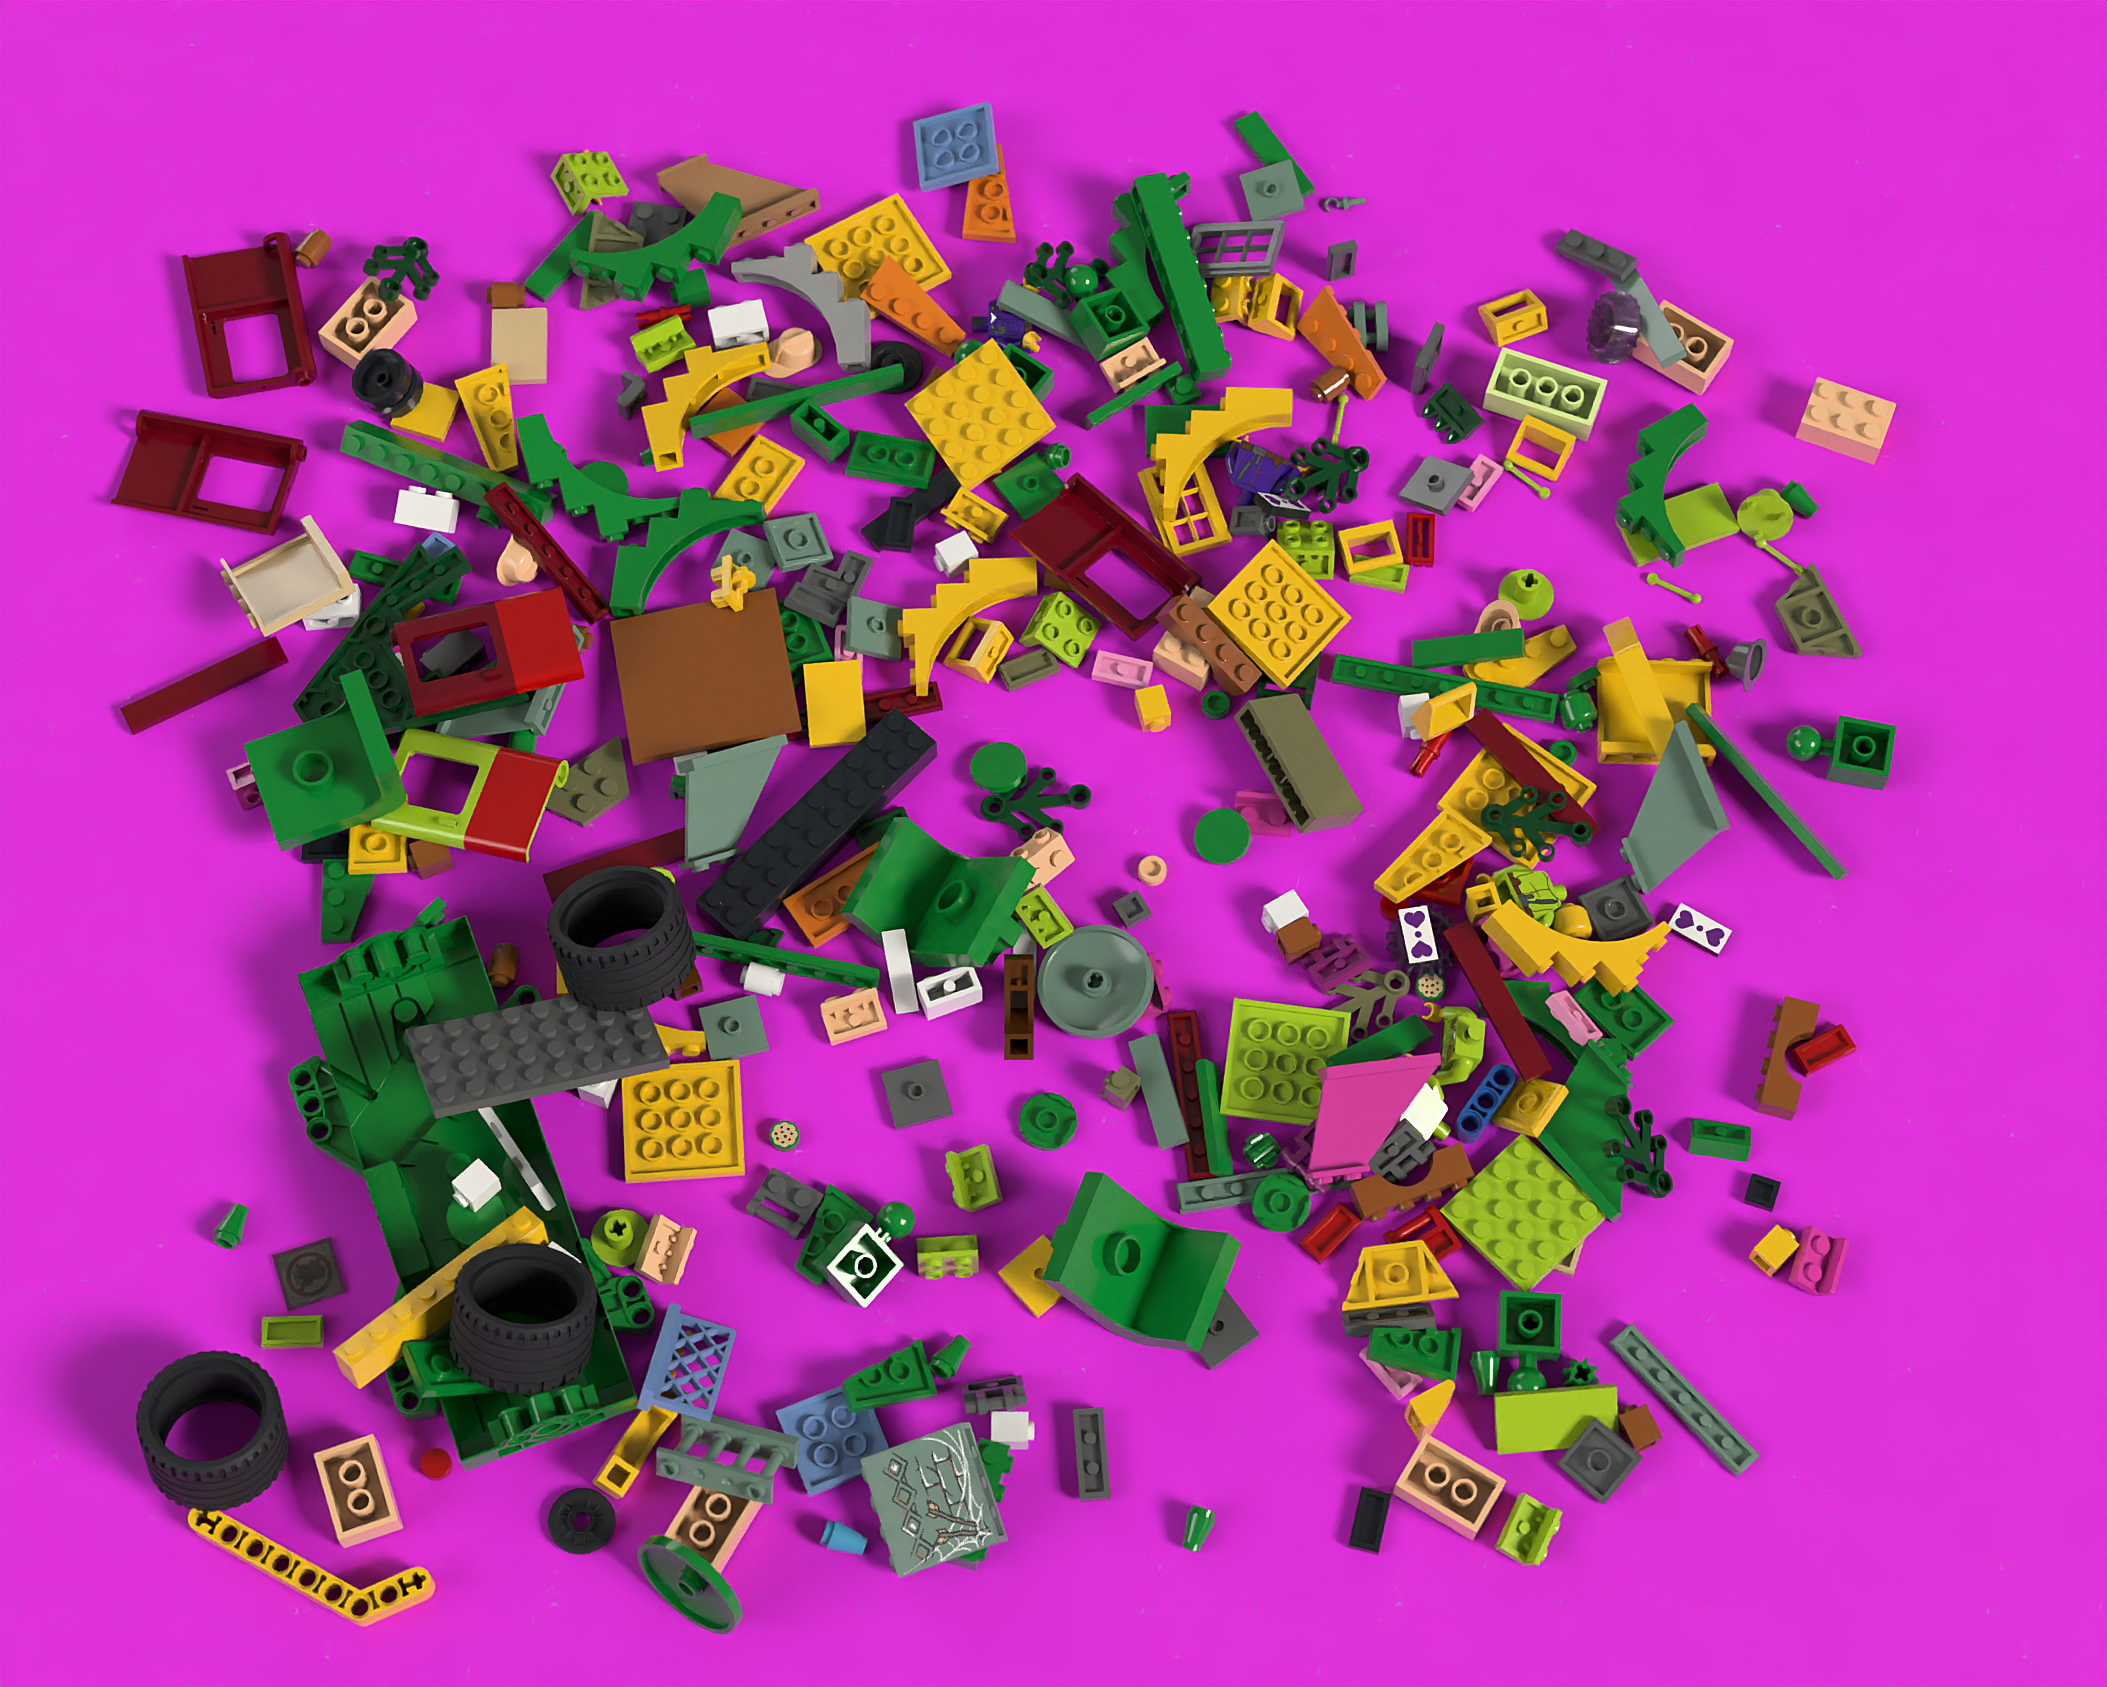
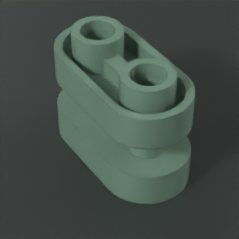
M1353 301L1352 307H1347V319L1349 323H1352V328H1356L1361 335L1360 341L1366 349V344H1375L1376 352H1387L1388 325L1386 301H1374V309H1365L1364 301ZM1365 320H1374V333H1366Z

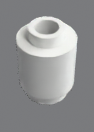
M751 962L749 967H743L740 983H744V990L770 997L773 994L779 996L783 987L785 973L779 972L778 968Z

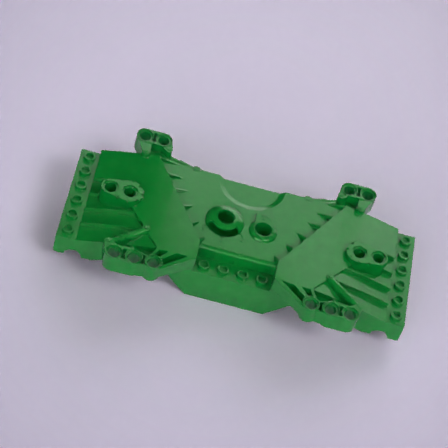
M466 916L429 929L425 927H412L403 931H389L377 934L366 939L357 947L344 951L337 957L335 962L298 974L297 977L327 1062L317 1055L310 1057L291 1069L288 1075L289 1084L297 1108L307 1124L306 1135L312 1146L366 1181L365 1183L380 1222L379 1224L384 1234L392 1263L400 1281L391 1306L523 1206L543 1221L549 1244L553 1241L580 1260L582 1266L591 1270L597 1287V1305L591 1354L584 1370L574 1380L559 1388L534 1394L501 1392L421 1398L406 1360L402 1356L386 1369L387 1379L395 1404L402 1416L410 1421L436 1418L440 1415L442 1407L460 1462L466 1472L636 1409L639 1401L615 1333L638 1336L651 1334L657 1324L651 1302L641 1278L636 1275L614 1278L607 1270L605 1263L591 1247L590 1241L587 1238H580L531 1098L491 1106V1108L556 1203V1206L549 1211L543 1208L478 1109L435 1119L406 1039V1029L521 1006L522 1002L528 998L534 999L535 1002H540L542 1000L538 990L531 985H523L501 1007H498ZM305 1077L311 1078L307 1085H297L300 1079ZM319 1104L316 1111L306 1112L309 1105ZM328 1130L325 1137L315 1138V1134L318 1131ZM479 1158L499 1178L502 1189L474 1212L469 1206L463 1208L454 1199V1189L451 1182ZM630 1287L640 1289L639 1293L634 1297L624 1295L625 1291ZM508 1312L493 1315L501 1320L517 1324L533 1325L553 1321L544 1316L524 1312ZM640 1314L650 1316L649 1320L644 1324H636L634 1322L635 1318ZM451 1320L423 1341L450 1340ZM399 1372H409L406 1380L402 1382L395 1381V1377ZM411 1398L419 1400L415 1408L410 1410L404 1408L407 1400Z

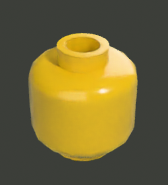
M1566 903L1555 911V919L1552 924L1554 931L1582 940H1587L1591 936L1592 926L1588 912L1584 907L1574 905L1573 903Z

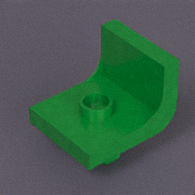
M361 669L339 676L346 698L342 705L333 712L243 744L281 852L382 817L399 808L407 798Z
M894 817L841 909L840 914L882 948H884L881 932L904 929L910 963L921 967H983V965H993L996 958L1008 948H1014L1024 930L1013 912L1037 869L1022 856L972 858L960 855L938 843L908 817Z
M1086 1171L1065 1223L1058 1224L1050 1246L1054 1250L1041 1280L1120 1337L1146 1346L1199 1353L1241 1243L1226 1232L1198 1230L1172 1223L1154 1213L1105 1173Z

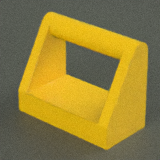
M1277 272L1258 278L1256 280L1247 326L1261 333L1288 341L1293 340L1303 291ZM1280 294L1291 297L1285 326L1275 319Z
M1529 289L1478 307L1479 313L1498 347L1548 329L1545 305ZM1524 301L1528 305L1499 317H1495L1492 314Z
M1526 414L1505 460H1510L1520 467L1556 482L1573 451L1576 436ZM1523 438L1560 454L1561 457L1555 469H1551L1516 453Z
M1393 520L1342 530L1336 536L1337 549L1349 575L1403 563V556ZM1386 539L1392 552L1389 555L1353 562L1349 548Z
M970 616L943 663L947 667L972 679L989 683L1014 637L1002 622ZM975 629L986 633L970 661L958 659Z
M1471 681L1425 701L1410 717L1424 742L1462 726L1469 719L1473 718L1477 690L1474 682Z
M1446 1380L1409 1400L1404 1417L1419 1442L1422 1441L1425 1434L1431 1435L1449 1405L1455 1389V1383L1452 1380Z

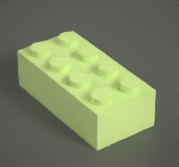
M1502 347L1485 393L1483 409L1523 421L1526 414L1576 436V439L1587 442L1604 396L1607 380Z

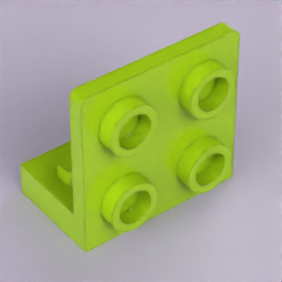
M607 152L563 154L550 175L573 216H582L592 198L626 196L629 192Z
M1296 520L1278 521V545L1312 579L1333 580L1335 556L1333 524L1323 520H1315L1313 522H1298Z
M1061 591L1043 597L1019 642L1027 648L1041 644L1070 667L1077 668L1097 634L1101 622Z
M1041 882L1030 889L1026 888L1013 914L1018 920L1024 921L1028 927V933L1035 943L1039 942L1043 949H1046L1073 933L1074 927Z
M977 1235L917 1239L919 1276L935 1280L942 1278L943 1275L955 1274L956 1277L966 1278L972 1276L973 1273H979Z

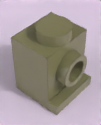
M1121 1065L1117 1072L1112 1070L1103 1083L1105 1087L1101 1091L1100 1096L1124 1112L1141 1090V1077Z

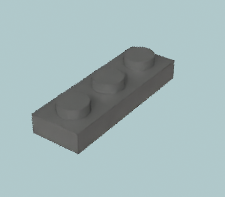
M1571 229L1555 246L1557 254L1620 283H1623L1638 266L1636 257L1574 229Z
M1430 1302L1341 1312V1322L1346 1337L1362 1338L1369 1335L1373 1328H1408L1413 1331L1436 1328L1435 1315Z
M1103 1407L1073 1409L1080 1502L1110 1500Z

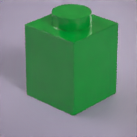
M704 268L687 271L681 284L673 282V286H669L672 302H678L679 306L690 304L691 309L712 304Z

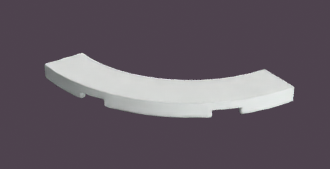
M491 1107L478 1109L543 1208L549 1211L555 1207L556 1203Z

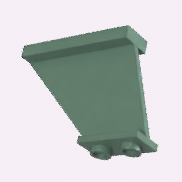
M571 624L578 651H580L585 638L577 627ZM566 683L528 691L526 693L530 700L525 703L437 723L435 732L460 738H471L531 729L535 735L545 736Z
M1685 720L1674 724L1675 727L1629 837L1621 839L1624 847L1619 848L1626 864L1631 863L1635 872L1630 875L1636 890L1642 889L1645 895L1650 894L1655 887L1719 832L1722 833L1732 829Z
M786 734L764 738L677 763L679 773H686L685 863L679 864L680 870L692 868L693 873L709 869L708 863L715 861L717 866L733 861L732 856L743 853L741 847L736 848L737 843L781 747L788 744Z

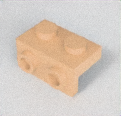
M1146 337L1102 362L1099 366L1116 394L1121 390L1126 392L1139 384L1138 380L1146 376L1148 379L1160 372L1161 367L1167 362L1164 358L1159 359Z
M1048 827L1037 831L1028 842L1013 850L1010 855L1022 856L1037 869L1028 885L1029 889L1040 882L1044 886L1075 861L1061 834Z
M860 988L855 990L852 995L842 998L841 996H834L828 998L820 1005L821 1015L831 1046L887 1029V1023L876 988Z
M653 1215L633 1270L657 1284L677 1285L683 1275L684 1266L693 1247L697 1230L692 1227H681L662 1215Z

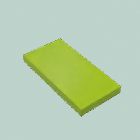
M1718 482L1664 500L1668 519L1674 533L1686 548L1685 551L1739 533L1740 526ZM1615 520L1637 567L1661 560L1657 549L1651 542H1647L1643 538L1641 531L1631 535L1625 527H1620Z
M1615 1383L1494 1393L1496 1451L1498 1454L1568 1449L1595 1417L1600 1419L1619 1436L1617 1387Z

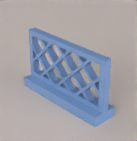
M670 1302L637 1409L649 1412L650 1405L710 1422L737 1330L680 1313L681 1305ZM682 1325L694 1328L697 1334L687 1336L681 1328ZM715 1335L728 1338V1342L716 1345L711 1337ZM703 1340L709 1348L698 1351L693 1343ZM685 1346L691 1355L681 1358L675 1349ZM715 1355L720 1363L710 1367L704 1358ZM697 1361L702 1370L692 1373L686 1364ZM679 1367L685 1376L674 1379L668 1371ZM708 1376L714 1385L703 1388L698 1379ZM690 1382L696 1391L686 1395L680 1386ZM672 1389L678 1398L672 1400L661 1397L660 1394ZM702 1398L708 1408L705 1410L695 1407L691 1401Z

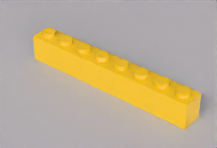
M525 1206L503 1221L333 1350L341 1373L358 1389L369 1383L403 1356L401 1347L405 1342L423 1341L451 1320L455 1280L458 1272L465 1263L469 1262V1259L485 1250L506 1244L531 1243L544 1246L549 1245L543 1221Z

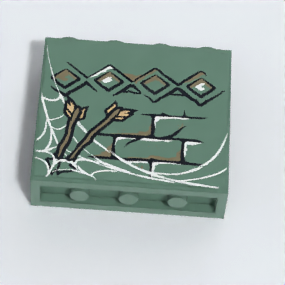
M970 1422L955 1424L861 1459L863 1465L861 1467V1474L865 1483L869 1484L872 1494L870 1498L871 1506L874 1512L879 1515L881 1522L880 1534L884 1542L888 1544L891 1553L889 1557L890 1565L893 1571L897 1573L898 1578L913 1575V1573L1008 1541Z

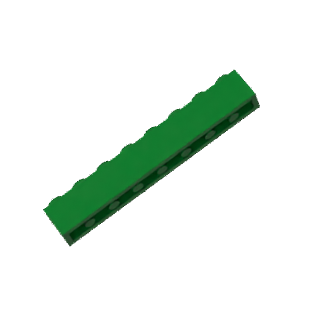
M1165 172L1136 177L1132 182L1129 192L1191 376L1195 383L1224 378L1232 365L1231 355L1229 351L1225 350L1222 329L1220 326H1217L1215 321V308L1213 303L1208 300L1205 279L1201 278L1198 271V258L1195 253H1192L1189 232L1187 229H1184L1181 221L1182 211L1180 206L1175 203L1173 185L1171 181H1168Z
M361 419L345 426L340 451L444 492L452 493L457 497L489 509L492 508L483 499V496L486 492L505 481L542 526L552 521L559 495L546 490L538 491L537 487L530 488V484Z

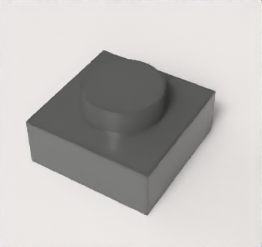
M1138 890L1112 903L1113 910L1126 930L1152 917L1151 910Z

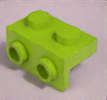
M678 315L670 317L630 337L636 358L649 374L659 371L677 360L684 359V351L697 348L693 339L684 330L681 318Z
M983 1143L958 1154L952 1151L945 1153L947 1159L945 1168L948 1176L952 1179L954 1186L952 1192L953 1199L958 1207L973 1213L1003 1201L989 1145Z
M1519 1493L1495 1548L1523 1566H1538L1548 1553L1547 1546L1552 1535L1559 1529L1560 1517L1563 1512L1558 1508H1548L1526 1493Z

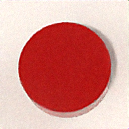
M1383 896L1379 910L1386 920L1398 922V910L1409 908V902L1405 898L1396 904L1386 896Z
M441 1448L430 1449L422 1456L421 1469L425 1476L431 1480H442L452 1470V1459Z

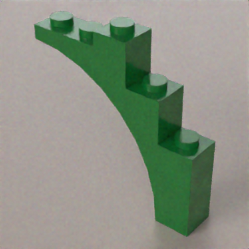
M1185 170L1178 175L1174 174L1167 178L1168 181H1171L1174 188L1173 197L1175 203L1190 193L1191 177ZM1130 192L1122 193L1112 203V216L1122 229L1116 230L1109 237L1108 252L1118 265L1110 268L1105 274V289L1107 291L1123 285L1151 330L1164 322L1165 308L1155 294L1147 274L1145 257L1148 245Z
M715 191L706 206L689 224L666 239L637 250L617 253H593L572 249L568 258L573 273L583 278L590 277L600 280L606 285L614 284L617 295L622 299L643 303L655 277L664 282L681 284L693 258L705 264H719L743 216L740 198Z
M1692 402L1638 432L1636 451L1641 459L1628 466L1625 483L1631 493L1617 500L1615 519L1620 527H1625L1631 535L1641 531L1643 538L1647 542L1652 543L1657 549L1660 558L1664 562H1668L1673 569L1683 564L1686 548L1674 533L1668 519L1664 502V486L1675 463L1690 447L1706 436L1708 420Z
M543 413L516 418L515 426L530 488L537 487L538 491L547 490L554 487L553 483H558L565 514L572 513L573 517L586 515L589 513V509H593L600 541L606 539L608 543L622 541L624 536L628 535V523H632V526H641L649 523L648 519L650 517L667 515L674 518L676 517L675 513L679 512L680 502L678 497L663 499L634 498L613 492L591 481L578 471L560 451L550 434Z
M704 488L682 489L678 518L667 515L660 516L659 518L650 517L646 547L637 544L618 546L610 599V608L614 618L624 619L643 615L647 599L658 578L673 560L698 541L723 530L741 526L763 525L767 518L763 502H758L754 499L731 501L727 498H718L713 500L710 491Z
M1503 980L1530 1030L1559 1050L1575 1068L1587 1045L1582 1047L1579 1043H1576L1570 1037L1569 1031L1564 1024L1551 1014L1549 1006L1545 1003L1552 994H1555V992H1550V982ZM1477 999V1017L1488 1018ZM1599 1038L1595 1042L1598 1044L1602 1041L1613 1053L1610 1060L1616 1066L1622 1063L1626 1067L1627 1050L1622 1049V1039Z

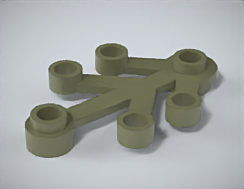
M1366 970L1361 973V976L1353 977L1348 981L1358 984L1363 980L1378 985L1377 987L1366 990L1342 983L1336 986L1335 989L1323 993L1326 996L1339 994L1353 998L1331 1009L1332 1011L1353 1013L1360 1009L1356 1025L1350 1031L1352 1043L1356 1044L1367 1038V1026L1374 1002L1385 996L1382 1013L1377 1015L1375 1026L1377 1030L1382 1031L1393 1025L1392 1015L1398 998L1404 997L1410 988V980L1404 972L1391 970L1384 975ZM1398 982L1400 988L1393 989L1390 983ZM1387 1019L1389 1025L1383 1026L1379 1023V1020ZM1360 1031L1364 1034V1037L1358 1039L1354 1036V1032Z

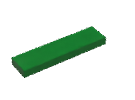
M1257 110L1234 122L1235 130L1263 167L1291 159L1302 198L1315 192L1314 185Z
M592 209L523 283L525 290L546 302L573 273L568 257L572 249L588 251L594 211Z
M1176 361L1091 412L1082 423L1087 430L1095 428L1165 386V383L1178 378L1182 372V367Z
M356 550L348 573L351 579L384 587L403 562ZM457 579L427 598V600L454 606L463 583L462 579Z
M1522 628L1413 641L1412 667L1424 670L1524 658L1525 632Z
M1413 1014L1328 1057L1325 1064L1327 1067L1395 1059L1431 1041L1433 1033L1416 1014Z
M1201 1059L1196 1061L1195 1064L1209 1172L1219 1177L1234 1175L1227 1120L1225 1115L1220 1114L1223 1090L1220 1066L1207 1059Z

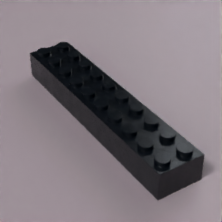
M894 707L695 900L697 914L723 937L745 941L749 935L762 928L783 907V900L803 888L854 838V833L862 825L871 821L937 757V742L899 709Z

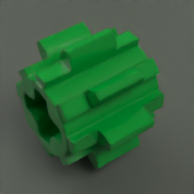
M1256 1132L1245 1140L1247 1145L1242 1148L1243 1154L1255 1170H1260L1261 1168L1268 1170L1279 1162L1276 1157L1280 1155L1281 1149L1268 1132L1260 1133L1259 1135Z
M1585 1358L1583 1362L1571 1359L1570 1368H1564L1562 1371V1375L1565 1376V1379H1568L1563 1387L1598 1385L1600 1380L1594 1375L1598 1370V1366H1590L1588 1358ZM1576 1373H1578V1375H1580V1376L1585 1375V1376H1586L1585 1382L1583 1381L1582 1378L1576 1379V1378H1575Z

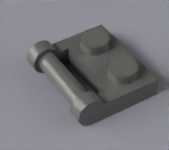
M772 1167L757 1193L748 1203L745 1213L753 1217L755 1215L788 1232L789 1237L798 1240L823 1201L824 1194ZM766 1199L799 1217V1219L793 1222L762 1204Z

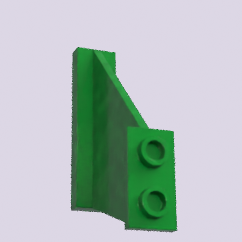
M1590 1039L1587 1042L1588 1045L1564 1085L1569 1093L1537 1139L1609 1220L1614 1223L1622 1216L1623 1183L1618 1181L1616 1170L1619 1166L1624 1165V1158L1620 1156L1607 1158L1603 1153L1602 1145L1605 1141L1611 1139H1618L1621 1144L1625 1145L1626 1136L1617 1120L1607 1116L1604 1105L1611 1096L1624 1094L1628 1097V1089L1630 1090L1634 1087L1629 1081L1633 1075L1622 1063L1616 1066L1610 1060L1613 1053L1602 1041L1596 1044Z

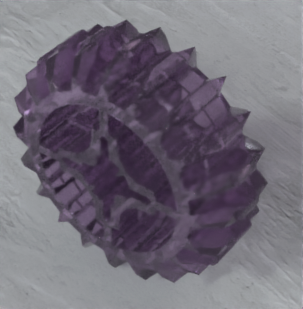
M1607 291L1606 294H1601L1599 300L1595 301V308L1590 310L1591 316L1590 319H1587L1589 324L1586 329L1588 331L1586 341L1589 342L1587 350L1590 351L1591 357L1601 364L1620 365L1622 362L1627 361L1628 356H1632L1633 348L1637 347L1636 341L1640 337L1639 330L1642 327L1640 325L1642 315L1639 314L1640 306L1637 305V299L1633 298L1632 295L1621 291Z
M1432 904L1428 905L1427 909L1437 950L1438 963L1408 966L1405 948L1401 939L1402 933L1398 914L1396 915V922L1392 921L1389 925L1390 932L1386 933V940L1389 941L1386 944V951L1392 952L1389 960L1390 962L1398 961L1396 964L1397 970L1406 968L1405 975L1407 977L1411 976L1412 972L1417 974L1416 979L1421 980L1423 973L1426 972L1429 980H1433L1434 972L1440 977H1444L1445 970L1453 971V963H1457L1449 946L1444 953L1437 941L1439 935L1443 934V931L1459 925V923L1451 924L1454 918L1453 915L1444 917L1443 907L1438 912H1434Z

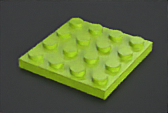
M1234 998L1220 1114L1238 1118L1308 1126L1314 1119H1317L1323 1083L1319 1080L1318 1070L1327 1067L1325 1063L1328 1057L1347 1048L1351 1013Z
M1522 1133L1469 1182L1468 1186L1460 1190L1439 1210L1445 1221L1521 1292H1530L1607 1218L1585 1191Z

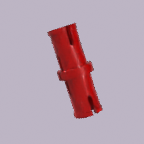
M690 304L672 308L661 306L660 310L637 312V320H649L638 322L639 330L649 328L675 315H678L682 322L693 321L692 313L680 314L690 312L691 306Z
M1699 624L1690 627L1684 633V636L1697 652V658L1704 662H1712L1710 672L1715 679L1725 676L1729 672V668L1719 655L1717 645L1711 643Z
M1452 730L1426 742L1423 741L1419 746L1420 751L1407 767L1409 773L1413 776L1418 773L1417 778H1423L1433 760H1437L1440 757V750L1453 734Z

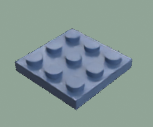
M989 101L913 122L919 181L923 193L1000 172L993 112Z
M842 1386L776 1411L783 1433L799 1437V1462L796 1466L809 1497L862 1477L861 1467L863 1465L861 1459L889 1449L874 1409L849 1413Z

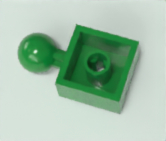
M1076 264L1066 271L1064 276L1065 290L1072 297L1081 299L1068 319L1096 362L1114 356L1145 338L1150 327L1123 285L1097 293L1098 277L1090 266Z
M977 340L962 342L955 351L954 359L956 365L984 344ZM1009 343L1003 350L1004 354L1041 403L1054 388V371Z
M1840 715L1833 729L1832 740L1822 738L1820 733L1811 726L1800 725L1788 733L1786 749L1790 756L1798 761H1810L1818 755L1828 756L1826 780L1883 791L1890 775L1896 726Z
M890 1201L884 1204L877 1214L878 1227L874 1231L867 1223L850 1220L814 1260L812 1265L850 1305L865 1309L904 1265L886 1244L890 1239H901L912 1231L915 1224L913 1210L902 1201Z
M1500 1291L1497 1299L1496 1356L1497 1358L1519 1359L1518 1369L1509 1377L1508 1392L1547 1389L1545 1377L1537 1370V1361L1556 1362L1561 1353L1562 1294ZM1525 1322H1530V1327L1533 1328L1532 1331L1523 1327Z

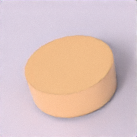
M1147 856L1140 861L1138 877L1142 883L1148 886H1156L1161 884L1166 878L1167 867L1160 857Z

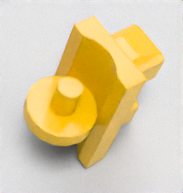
M730 554L723 556L722 566L711 569L713 583L717 587L722 586V588L711 592V600L717 608L730 605L735 612L743 610V593H747L748 589L756 584L755 574L748 571L746 566L739 567L733 564Z

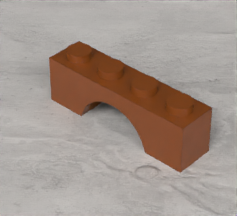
M1187 594L1171 598L1155 617L1174 638L1187 642L1207 659L1213 669V678L1231 697L1245 694L1263 674Z
M1785 996L1781 1005L1776 1004L1772 1021L1777 1022L1775 1031L1770 1030L1766 1047L1771 1048L1769 1058H1763L1760 1074L1765 1076L1763 1084L1757 1085L1754 1095V1101L1758 1102L1756 1112L1789 1121L1792 1120L1797 1109L1802 1084L1796 1081L1788 1072L1784 1054L1790 1046L1810 1040L1815 1029L1819 1004Z
M1459 1142L1433 1152L1430 1158L1428 1176L1418 1184L1397 1186L1386 1181L1378 1173L1352 1183L1348 1192L1362 1223L1370 1220L1371 1224L1387 1218L1386 1213L1397 1210L1398 1213H1403L1414 1208L1415 1202L1425 1199L1426 1203L1442 1197L1441 1192L1452 1189L1453 1192H1458L1469 1185L1468 1182L1472 1180L1475 1174L1462 1144Z

